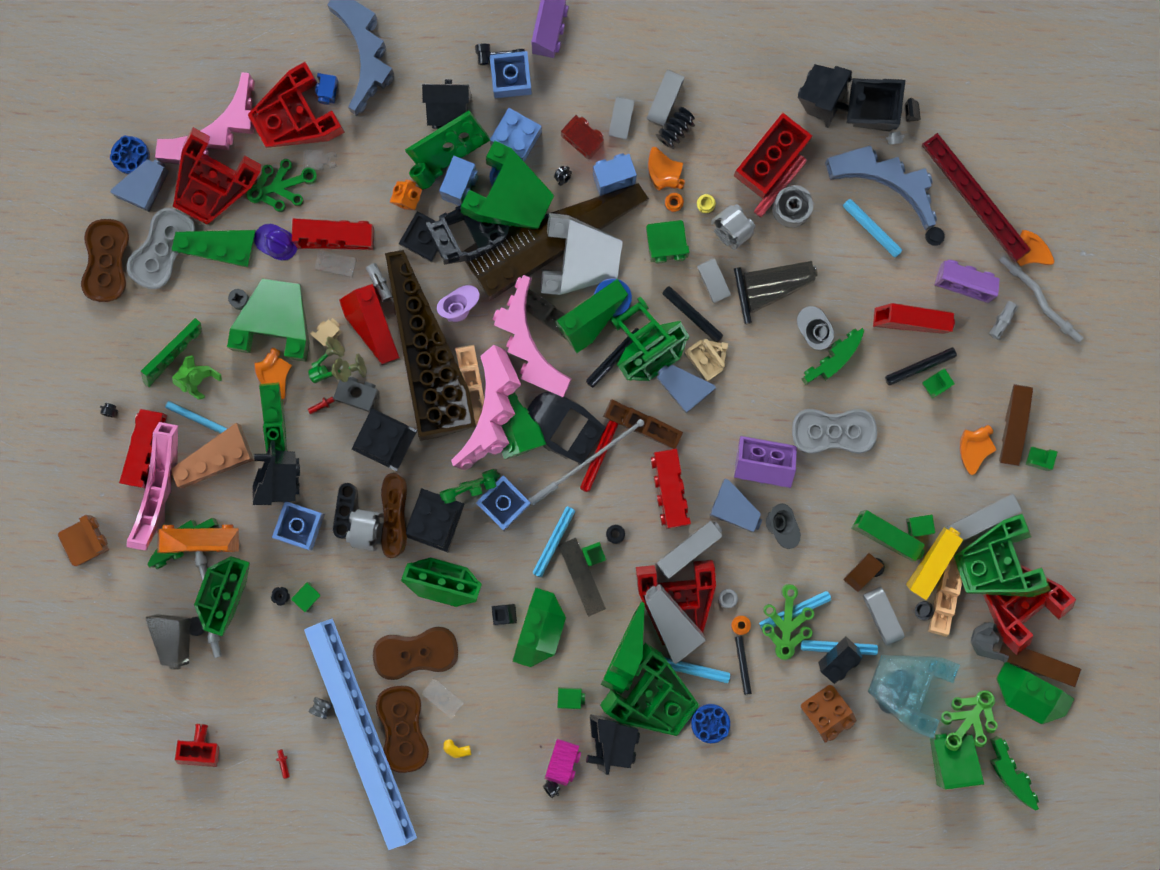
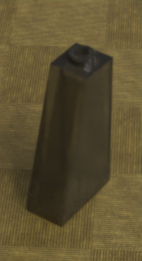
M812 261L744 273L743 280L750 313H754L813 283L815 277L818 276L816 266H813Z

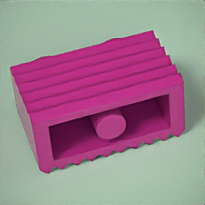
M557 739L544 779L567 786L569 781L572 782L576 772L572 770L574 762L578 763L581 752L578 751L579 746Z

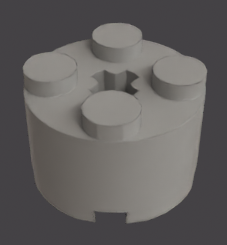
M798 185L782 189L773 203L774 218L781 225L790 228H797L805 223L813 210V201L809 191ZM792 204H795L794 209L790 208Z
M738 204L734 206L729 205L711 220V225L715 223L716 229L714 232L727 247L732 245L733 250L753 236V229L756 228L754 222L746 218L743 214V209Z
M359 509L356 512H351L349 518L351 528L347 532L346 542L350 543L352 548L376 551L378 548L375 545L381 542L383 523L380 522V517L383 518V514Z

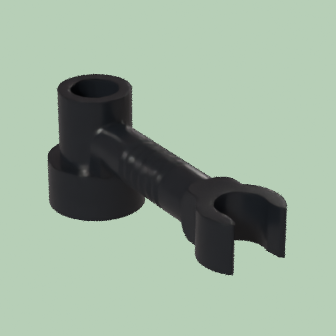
M490 44L475 45L478 65H488L490 55L525 52V49L490 52Z

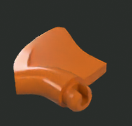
M652 147L649 155L648 170L655 188L658 191L665 187L683 189L685 180L680 179L683 163L669 159L657 147Z
M1022 230L1020 236L1031 251L1019 259L1017 264L1019 266L1028 263L1054 264V258L1046 243L1035 233Z
M271 348L270 353H267L263 361L254 363L255 372L261 384L279 382L281 399H284L286 396V378L292 365L278 357L280 355L279 350Z
M986 425L984 428L981 427L976 431L965 429L961 436V459L970 475H974L983 460L996 451L989 435L993 434V429L990 425Z

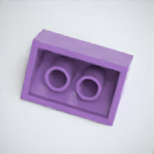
M566 0L540 1L531 41L532 54L554 58L555 53H559L561 42L558 39L559 35H563L565 24L562 21L563 17H567L569 10Z
M947 260L941 263L935 286L989 303L998 296L1000 278L994 277L995 274L986 271L984 273L976 271L977 269L972 266L964 267L958 265L959 263L954 260Z
M740 436L734 478L791 488L796 472L797 447Z

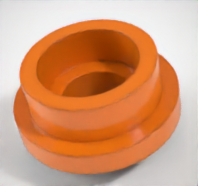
M671 193L666 197L665 206L669 211L677 212L682 209L684 200L680 194ZM676 200L678 204L673 206L671 201Z
M740 615L732 620L731 627L736 634L744 635L749 632L751 622L747 617ZM741 621L745 624L743 629L738 628V623Z

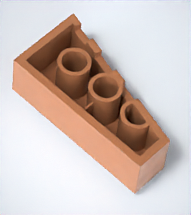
M235 423L171 468L177 487H188L254 461L241 425Z

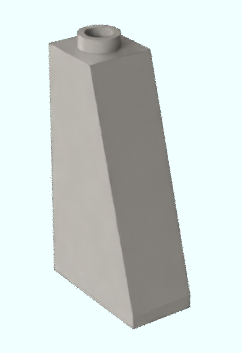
M709 521L655 563V565L665 578L669 579L722 537V529L716 522L712 523Z
M660 584L656 587L652 586L647 590L645 595L646 603L672 661L676 665L706 641L704 634Z

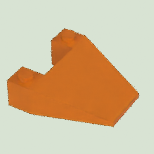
M162 525V529L157 530V553L193 551L239 552V528H234V525H222V528L174 529V525Z

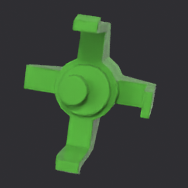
M191 355L185 357L182 366L172 377V381L183 392H187L188 389L189 394L200 400L205 398V395L198 391L197 385L202 382L203 378L212 376L218 381H222L221 373L209 366H195L194 356Z

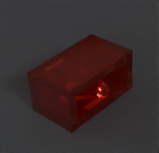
M575 115L561 130V137L587 160H590L603 146L604 136L599 130H593L588 126L589 122L581 116L579 118Z

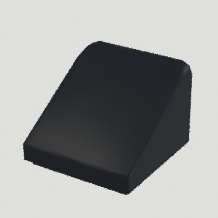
M909 98L905 103L907 122L921 120L919 102L913 98Z
M515 604L492 606L493 625L517 623Z

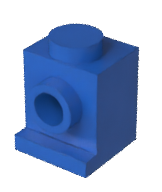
M317 73L320 83L316 84L315 94L318 96V102L326 105L329 102L335 103L339 83L337 77Z

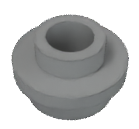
M900 131L891 132L889 137H886V140H888V144L903 143L905 134L901 135Z

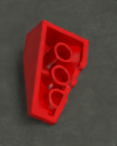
M373 284L353 290L339 299L345 318L382 365L400 359Z

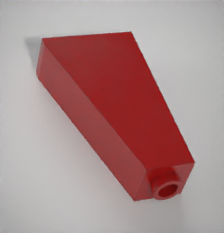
M895 303L874 309L873 327L945 334L953 332L955 326L954 313Z

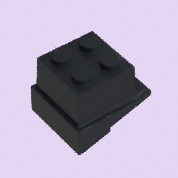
M814 64L812 70L807 74L804 85L799 89L798 99L806 113L823 120L826 128H829L838 109L848 112L849 104L843 103L842 100L848 91L849 82L852 80V71L839 66H835L833 69Z
M852 78L846 123L853 124V127L889 132L892 129L897 130L901 122L906 80Z
M445 79V84H422V101L426 103L427 126L439 129L467 112L468 103L472 98L469 84H452V79Z
M372 408L351 450L394 471H398L417 430Z
M271 441L267 454H254V461L264 462L262 468H258L252 485L253 505H272V502L296 501V495L300 493L299 458H296L295 451L275 450V441Z
M421 488L406 528L407 538L448 553L465 504L459 501L445 504L439 494Z
M590 714L591 737L595 739L596 756L587 755L586 763L597 764V769L606 775H609L610 766L631 768V765L636 760L635 744H638L640 739L638 729L616 722L608 717Z

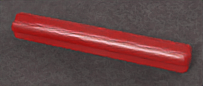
M611 420L608 421L595 453L611 443L618 423ZM607 450L591 461L580 486L581 490L585 492L590 491Z

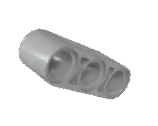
M670 70L666 71L648 113L647 120L664 126L681 89L684 76Z
M882 587L863 594L864 601L885 645L888 646L905 638Z

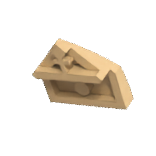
M704 339L689 347L684 353L703 380L708 382L723 371L728 343H718Z

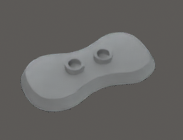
M164 208L153 216L146 241L131 254L127 262L128 275L137 284L149 289H158L169 281L173 262L178 255V252L172 251L175 232L195 231L193 221L186 214L173 208Z
M806 409L795 416L792 436L796 447L805 453L813 454L830 448H839L851 453L860 454L871 450L875 445L877 425L872 414L862 409H853L841 414H828L816 409Z

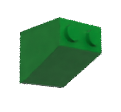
M947 733L935 734V738H930L937 786L946 790L984 785L973 735L965 734L962 738L961 747L956 751L946 747ZM950 742L951 745L956 746L955 742Z

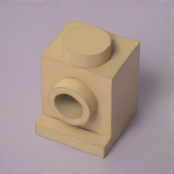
M333 318L331 320L328 319L326 322L320 323L316 333L312 331L310 334L328 349L326 345L327 338L337 339L342 333L339 329L341 325Z

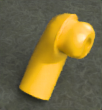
M451 739L445 740L443 743V750L453 758L471 755L470 745L458 748Z

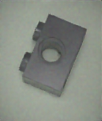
M351 376L348 377L347 382L339 380L333 397L334 400L368 412L374 408L379 394L378 389H375L376 385L369 382L364 384L358 383V379ZM356 388L362 390V394L358 398L352 396V392Z

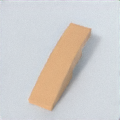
M469 345L455 348L459 369L469 388L475 424L477 425L485 398L475 346Z
M954 556L940 577L933 606L934 615L930 620L928 632L945 637L949 635L957 598L960 595L962 579Z

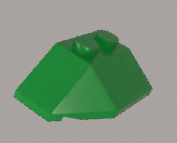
M681 321L660 325L669 336L674 335L678 341L647 363L642 359L643 353L634 343L625 348L617 366L626 380L650 381L658 375L657 372L665 365L669 367L681 358L686 342L690 337ZM654 328L638 341L649 352L666 339Z
M230 556L207 568L194 603L203 630L219 636L224 635L235 615L245 588L250 562Z
M431 557L414 563H407L401 579L418 597L454 607L477 602L482 586L481 582L476 579L467 567Z
M535 588L512 662L532 667L555 655L566 616L554 593Z
M1004 662L996 678L1006 706L1041 725L1065 717L1074 701L1073 697L1061 689L1008 662Z

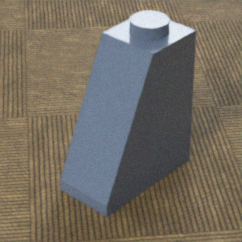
M147 159L113 187L110 193L149 212L169 171L164 167V163L158 160L152 162Z
M665 365L657 372L659 374L657 380L685 413L689 412L716 389L713 384L674 365L669 367Z
M724 479L710 516L749 532H754L755 529L758 530L762 523V519H760L761 513L728 479Z

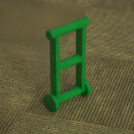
M642 297L637 298V304L617 318L612 316L610 321L617 331L622 329L643 353L642 359L647 363L678 340L674 335H668L647 311L649 308ZM641 311L650 322L632 334L623 322ZM656 328L666 340L647 352L638 340Z

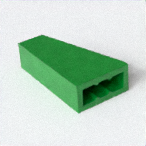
M868 510L859 513L851 528L912 562L917 559L920 560L925 552L923 549L924 543Z

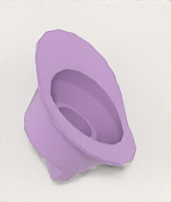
M471 285L457 288L438 302V314L449 322L464 320L469 314V310L479 300L480 294L478 289Z

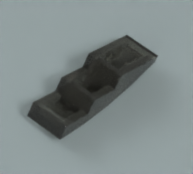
M529 289L526 311L566 339L555 323L565 314Z
M574 538L558 545L587 615L591 616L605 610L606 607L577 539Z

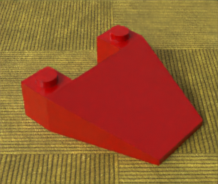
M306 62L289 70L248 113L266 148L327 142L345 133L333 111L316 119L302 93L316 86L318 82Z
M193 127L183 144L173 207L208 225L253 186L261 172V164L244 155L236 171L203 153L209 144L210 136Z
M713 560L693 561L694 580L657 583L655 565L636 567L638 592L642 602L645 603L647 613L662 645H665L645 600L647 590L652 586L656 587L660 584L703 633L716 588Z
M1021 565L1023 573L1032 571L1031 569ZM1047 578L1051 591L1037 596L983 594L1002 641L1016 655L1031 644L1034 636L1023 624L1043 607H1046L1058 620L1073 609L1076 599L1062 585Z

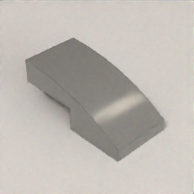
M616 97L608 136L627 139L635 100Z
M715 259L697 266L713 303L731 295Z

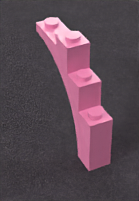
M241 72L238 89L227 109L212 124L201 130V132L210 136L209 144L203 152L207 156H209L207 148L229 150L230 145L233 144V133L231 132L254 134L255 127L248 113L253 105V100L250 97L251 91H254L255 81L249 73ZM187 136L175 139H157L155 158L162 163L180 164L182 148Z
M523 275L522 278H518L515 284V288H517L515 295H511L507 303L510 306L509 310L504 307L496 310L493 317L495 321L494 326L515 334L514 337L510 336L506 347L509 348L508 353L528 361L521 368V379L564 397L572 378L559 372L547 362L531 337L527 323L526 303L532 278Z
M493 345L480 356L486 379L485 400L480 419L469 441L451 460L454 467L465 471L471 468L478 460L485 457L488 452L496 455L509 444L502 425L507 423L515 415V412L507 396L514 393L521 386V383L506 350L496 345Z
M159 422L153 432L148 479L137 519L127 539V547L146 551L155 533H157L158 529L162 528L165 522V503L171 493V468L176 466L178 461V425Z

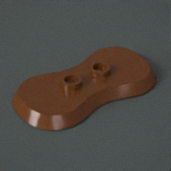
M113 219L96 220L88 226L84 236L88 251V264L82 276L81 287L87 298L97 302H110L118 299L125 290L126 279L122 269V257L128 245L129 233L126 226L120 221Z
M389 473L384 478L381 488L384 512L381 546L384 555L388 558H396L402 554L407 543L404 520L407 485L405 479L397 473Z
M433 627L412 637L386 635L380 638L373 648L375 669L382 678L387 680H397L418 670L444 672L451 669L458 659L456 638L449 629L444 627Z
M409 686L387 688L379 694L376 700V712L384 726L386 735L383 751L390 769L398 773L413 772L420 769L427 762L429 755L427 742L419 727L421 699L418 693Z

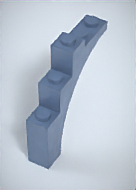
M330 0L327 4L330 12L341 19L351 31L360 53L359 83L355 95L348 106L350 112L357 116L359 112L362 113L365 110L369 97L375 95L378 89L377 85L384 89L386 85L389 86L392 83L394 72L391 67L378 60L386 51L384 41L369 32L370 30L373 31L377 25L376 14L355 0Z
M871 145L827 158L825 165L830 180L863 178L884 184L899 193L911 204L925 230L936 225L937 217L930 207V195L926 193L932 186L933 181L931 174L927 173L926 168L904 174L905 167L903 162H900L899 157L877 163V153L875 150H872Z

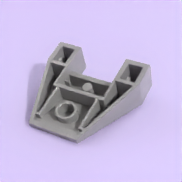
M549 213L548 237L566 238L562 271L542 269L541 293L562 295L600 284L607 279L618 278L622 240L569 215Z

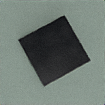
M417 211L402 236L399 245L433 262L438 250L429 232L426 230V223L430 222L432 224L436 221Z

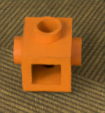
M406 179L405 182L397 181L393 188L390 203L404 210L415 211L422 189L417 187L416 183Z

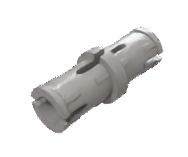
M373 263L367 266L366 270L381 301L386 302L392 299L393 296L386 284L387 280L385 277L383 278L377 264ZM375 276L378 277V279H379V281H380V283H381V285H382V287H383V290L381 289V287H380V285H379V283H378V281H377V279H376Z
M1008 301L1001 314L996 317L997 321L989 335L1000 340L1006 327L1010 326L1011 319L1019 306Z

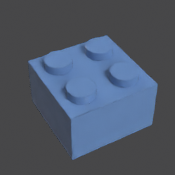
M527 51L490 55L494 98L532 95Z
M508 108L490 138V144L492 146L495 140L512 148L525 162L542 133V126Z
M618 154L612 160L606 161L604 159L595 163L596 165L593 166V178L600 196L636 184L637 174L630 154Z
M453 156L439 190L442 200L458 206L462 205L468 191L471 190L472 186L476 185L479 178L474 163Z
M503 475L496 482L497 486L489 489L476 504L505 531L531 503Z
M284 502L272 538L312 551L325 514L290 502Z

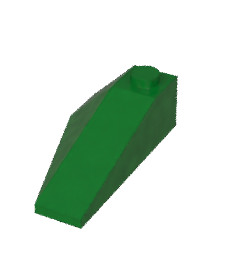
M618 279L555 322L576 354L593 343L628 296V293Z
M515 392L507 396L515 415L502 425L509 442L501 451L504 459L514 458L546 445L540 426L528 414L527 408L523 407L519 402Z

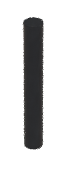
M741 267L734 268L744 324H751L752 320Z
M737 636L735 641L744 695L752 694L743 636Z

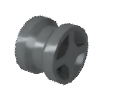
M241 289L232 290L228 296L229 303L238 310H242L249 300L248 294Z
M314 697V705L308 712L317 717L327 719V711L333 704Z

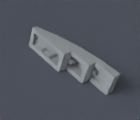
M1011 494L945 528L948 530L950 527L961 533L959 537L965 540L1020 513L1022 509L1015 495Z

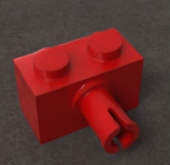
M195 724L194 741L177 740L175 754L177 764L217 767L220 748L217 743L205 742L208 725L202 724L201 728L200 724Z

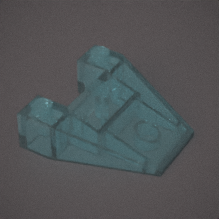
M881 655L868 693L906 728L934 738L940 720L920 713L932 677L954 683L960 665L937 656Z

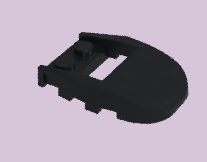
M460 205L455 207L454 211L448 214L445 212L440 215L438 221L432 224L427 222L426 230L429 232L443 259L444 265L474 260L495 249L505 241L509 232V225L476 221L462 214ZM464 220L478 249L469 253L461 252L448 225Z
M552 392L539 394L527 408L528 414L541 428L546 445L543 447L565 459H571L579 465L585 461L606 428L580 404ZM572 408L587 418L588 421L569 450L566 451L550 439Z

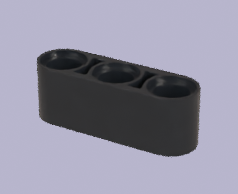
M351 483L342 484L338 490L333 533L341 539H346L347 533L340 535L338 528L341 525H345L347 532L350 531V514L356 511L358 490ZM346 487L353 489L350 497L344 496V489ZM344 506L350 508V513L347 516L341 514V508Z

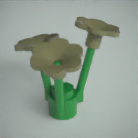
M332 337L327 338L326 345L329 348L325 351L326 353L318 361L312 363L313 368L308 371L309 378L313 383H318L332 376H335L337 380L347 382L348 377L351 376V371H359L363 378L366 377L367 373L364 359L360 354H356V363L351 364L350 367L349 363L341 358L335 360L331 372H328L326 366L320 365L328 356L333 354L339 357L344 356L345 349L337 339Z

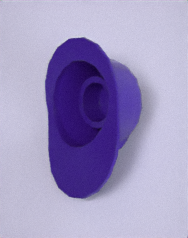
M264 224L255 232L254 243L263 253L281 261L288 260L295 255L297 247L292 242V234L287 230L274 224Z

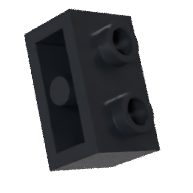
M845 636L818 662L820 671L835 684L843 680L850 669L860 664L862 655L860 648Z

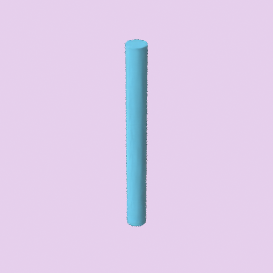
M170 401L165 406V408L220 434L227 430V428Z

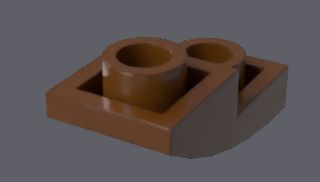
M868 553L843 580L859 592L884 565Z

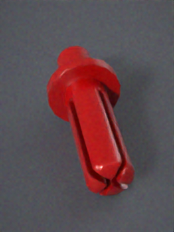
M333 396L328 399L324 397L322 402L308 408L309 414H313L325 407L330 408L329 404L335 402Z
M283 749L277 750L278 758H276V761H279L282 776L284 779L289 778L290 775L286 763L288 757L284 756Z

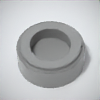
M725 589L720 592L718 601L722 607L732 608L737 604L738 596L734 590Z

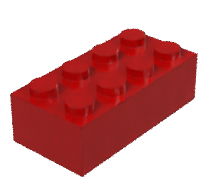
M782 113L736 169L734 177L764 199L807 146L812 135L786 114Z

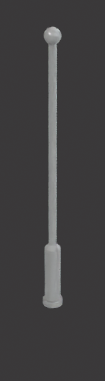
M639 419L637 424L557 482H552L532 498L530 497L528 499L530 503L535 506L536 503L556 490L563 481L636 428L644 426V421Z

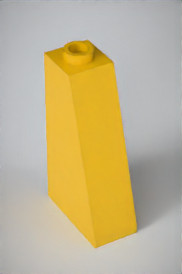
M945 527L943 528L906 583L912 592L925 600L928 599L963 541L959 537L961 534L959 531L952 527L949 530Z

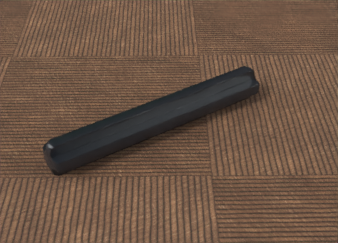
M670 286L666 287L662 294L713 341L719 342L723 338V334Z
M635 328L631 333L634 334L639 329ZM628 336L586 379V383L593 388L620 360L625 348L633 343Z
M954 348L947 349L891 373L885 377L888 385L895 384L953 359L957 356Z

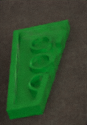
M256 230L175 232L172 251L248 268Z
M194 318L141 370L144 384L150 387L173 360L186 349L191 340L196 339L200 335L202 329L200 321Z

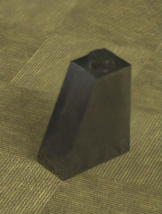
M162 614L147 616L146 622L161 665L169 666V669L178 670L181 669V666L189 664L190 618Z

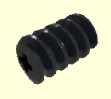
M680 107L678 109L679 112L674 113V118L671 117L669 123L664 124V129H660L659 134H656V137L665 146L675 149L673 142L680 143L678 136L685 138L683 131L690 132L688 125L695 127L693 122L695 117L684 107Z

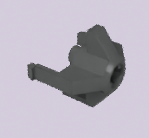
M984 622L976 627L971 637V644L976 654L1007 662L1009 656L993 651L994 645L999 642V636L995 634V632L999 633L996 625L991 622Z

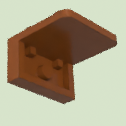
M91 515L82 516L79 518L80 522L58 533V537L73 566H79L109 550L108 542L98 528V521Z
M833 685L826 686L801 704L802 710L815 726L825 743L834 740L839 733L850 729L857 722L853 711Z

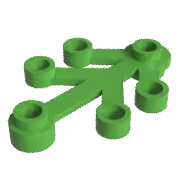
M792 584L784 585L781 590L782 596L785 598L784 620L776 613L773 605L767 604L763 608L764 614L770 617L782 631V640L775 634L774 627L769 623L762 626V632L776 645L775 653L783 660L790 659L794 655V647L802 640L809 639L813 634L809 627L804 626L800 629V633L790 640V634L806 619L810 620L814 617V611L809 607H805L801 614L792 620L793 601L798 595V589ZM790 589L794 591L792 596L787 594ZM772 607L773 612L768 614L766 612L767 608ZM810 610L811 615L806 617L805 612ZM768 626L771 627V631L769 633H765V628ZM808 629L809 634L804 636L803 631ZM788 647V652L782 653V649Z
M984 690L978 692L976 697L962 699L956 697L952 700L951 707L956 711H960L963 706L976 705L971 711L952 713L945 711L942 713L941 722L945 725L951 724L952 721L965 720L956 733H950L947 736L945 745L948 749L956 751L961 747L962 738L972 724L976 735L974 739L975 745L977 747H984L986 745L987 737L983 733L979 717L980 713L984 711L987 721L985 730L988 733H994L998 727L991 709L995 704V698L991 692ZM982 699H986L988 703H984ZM959 702L961 706H956L954 703ZM944 716L950 717V720H945ZM988 724H992L994 728H989ZM981 738L984 740V742L980 743L977 739ZM950 742H955L956 746L951 745Z

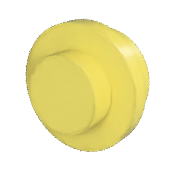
M704 194L698 198L697 208L700 212L710 213L714 210L716 202L711 195Z

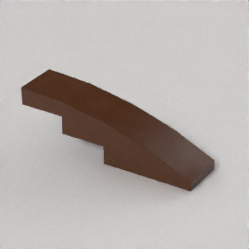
M1013 384L1005 417L1006 425L1002 438L1003 446L999 458L1000 463L1020 465L1028 427L1033 387Z
M613 399L610 400L603 417L628 429L637 424L639 419H642L644 426L636 428L634 432L672 449H676L683 434L682 431Z
M1004 642L999 652L1009 656L1007 662L1072 687H1076L1082 670L1027 648L1016 655Z

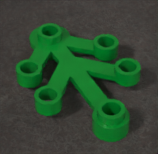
M283 159L271 185L264 187L268 177L274 175V168L268 164L264 165L260 178L246 192V197L252 203L262 201L274 207L277 212L285 210V203L282 200H275L267 196V194L274 192L292 201L295 206H301L304 202L303 197L300 194H293L285 190V188L304 182L313 184L317 180V173L313 168L308 167L303 169L301 175L283 180L286 172L292 169L291 161ZM285 162H288L289 167L284 168L283 164ZM267 168H271V172L269 174L265 173V170ZM308 174L313 175L311 180L307 179ZM255 191L259 192L257 197H253ZM299 197L301 198V201L299 203H295V198ZM278 203L283 204L281 209L276 208Z
M497 469L484 471L482 478L460 483L458 487L441 491V500L445 504L454 502L457 495L467 490H470L471 496L480 495L483 493L481 484L484 483L486 490L495 488L500 473L497 472Z

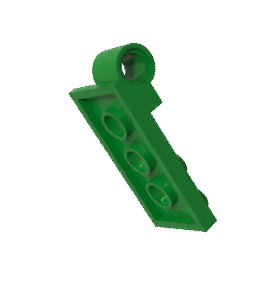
M467 111L405 149V152L416 164L411 168L409 175L422 190L427 189L433 185L436 178L443 175V169L450 165L453 156L463 158L489 142L490 138L472 113ZM461 133H468V134H469V135H468L467 137H465V138H460V137H459V135H460ZM447 142L452 143V146L449 148L443 147Z

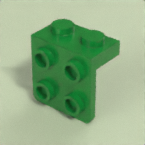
M682 220L653 223L646 226L650 262L659 264L665 263L667 260L682 261L688 258L690 252L689 246L686 243L684 222Z

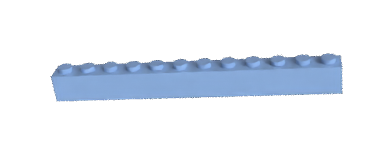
M333 618L304 629L384 841L388 850L406 845L417 839L416 833Z

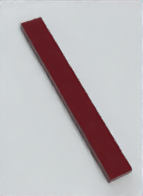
M936 133L922 143L925 151L1011 259L1017 262L1031 251L1029 246L941 136Z

